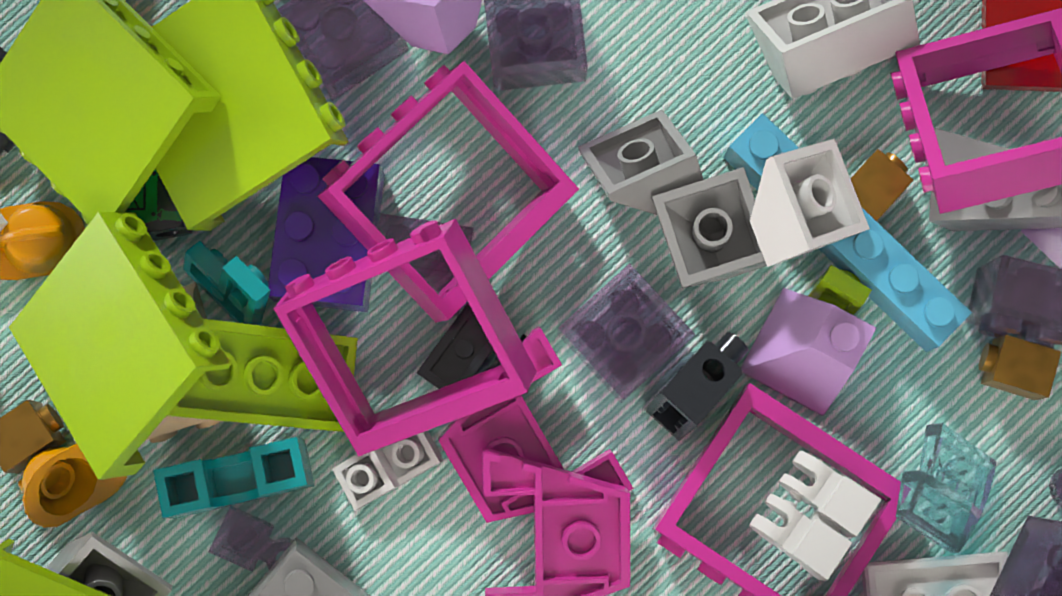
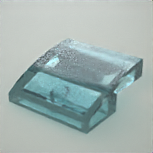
M944 423L926 425L919 470L903 471L895 517L950 553H959L969 540L983 513L992 487L997 461Z

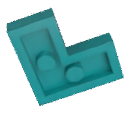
M200 240L185 252L183 270L236 323L260 325L262 323L271 290L268 288L269 284L266 277L257 267L252 264L246 266L237 256L228 262L218 250H209Z

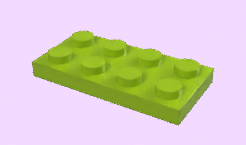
M204 319L211 332L219 339L220 346L232 365L228 369L205 371L167 416L344 432L285 329ZM330 334L354 376L358 338Z

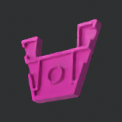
M541 327L533 329L522 342L537 370L532 383L562 366ZM521 395L452 421L438 437L439 443L486 523L534 513V495L484 497L482 448L494 449L564 470ZM610 449L571 471L626 487L629 491L634 489Z
M482 448L484 497L534 495L535 585L485 588V596H606L630 587V492L628 488L494 449Z

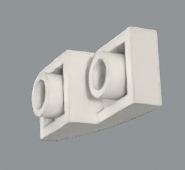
M427 430L359 457L356 454L332 468V471L355 511L445 460Z

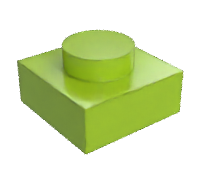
M830 265L815 283L808 296L833 304L854 315L864 305L872 290L863 285L853 273L842 269L839 270Z

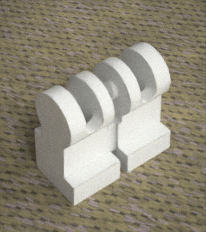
M799 451L792 463L809 477V486L785 473L778 483L789 492L794 500L797 502L803 501L813 507V513L808 518L796 509L797 505L793 502L770 494L765 504L782 517V526H777L759 514L755 515L749 526L769 543L803 566V569L816 579L828 580L852 544L845 537H857L882 499L848 477H843L816 457Z

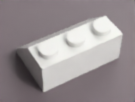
M773 0L746 12L747 20L773 77L792 99L814 93L818 88L841 78L854 76L861 70L886 59L896 58L895 52L920 45L913 0Z

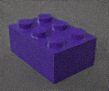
M311 157L282 175L268 288L271 290L269 298L276 303L286 294L285 286L296 278L310 274L312 279L326 274V268L340 259L351 256L353 261H357L368 256V250L317 197L328 186L322 178L342 160ZM346 161V162H347L348 165H350V164L353 163L354 161ZM374 164L344 192L377 229L379 227L385 178L380 164ZM372 278L317 300L312 304L314 307L368 312Z

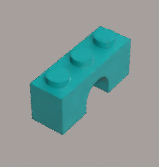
M299 437L250 447L248 451L207 460L198 459L153 470L162 518L167 519L185 517L315 486L304 439Z

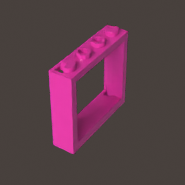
M1062 8L895 52L899 71L892 72L891 79L896 99L906 98L907 102L899 103L905 130L915 129L916 132L915 134L908 135L915 163L925 162L926 166L918 168L923 192L933 191L940 214L1062 184V137L945 166L922 91V87L1049 54H1054L1062 74Z
M463 61L451 70L443 65L424 82L429 91L418 101L411 95L390 114L396 122L384 133L377 127L356 146L362 154L353 163L348 165L343 159L322 178L328 186L317 197L368 251L380 242L387 240L344 192L452 91L541 190L476 255L489 280L579 188L469 65ZM409 262L388 271L435 323L449 320L467 302L455 277L437 294Z
M456 218L441 225L438 224L437 220L429 221L410 233L411 238L397 244L393 238L382 241L367 252L368 256L357 261H353L351 256L340 259L326 268V274L312 279L310 274L298 277L285 286L286 294L273 308L358 457L528 392L537 370ZM440 249L502 365L375 414L312 303Z
M749 383L744 386L652 529L661 534L656 543L680 559L685 551L701 561L697 568L699 572L719 585H722L727 578L742 588L738 596H781L676 526L748 412H750L885 501L825 595L848 596L914 490Z

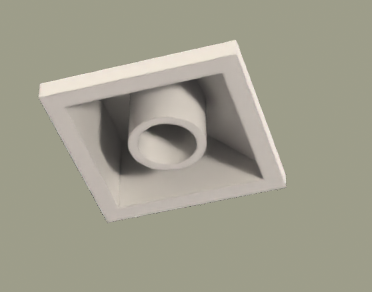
M835 139L766 159L750 223L767 267L870 229Z

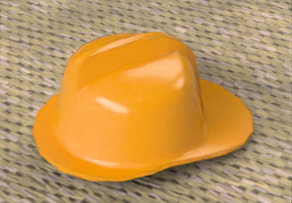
M41 201L0 209V213L8 222L0 232V279L21 280L50 275L84 231L83 220L72 208L60 202Z
M76 443L68 448L50 447L38 452L28 462L24 469L23 478L18 482V485L23 492L22 500L25 514L32 523L46 528L58 527L104 502L120 489L127 476L98 480Z

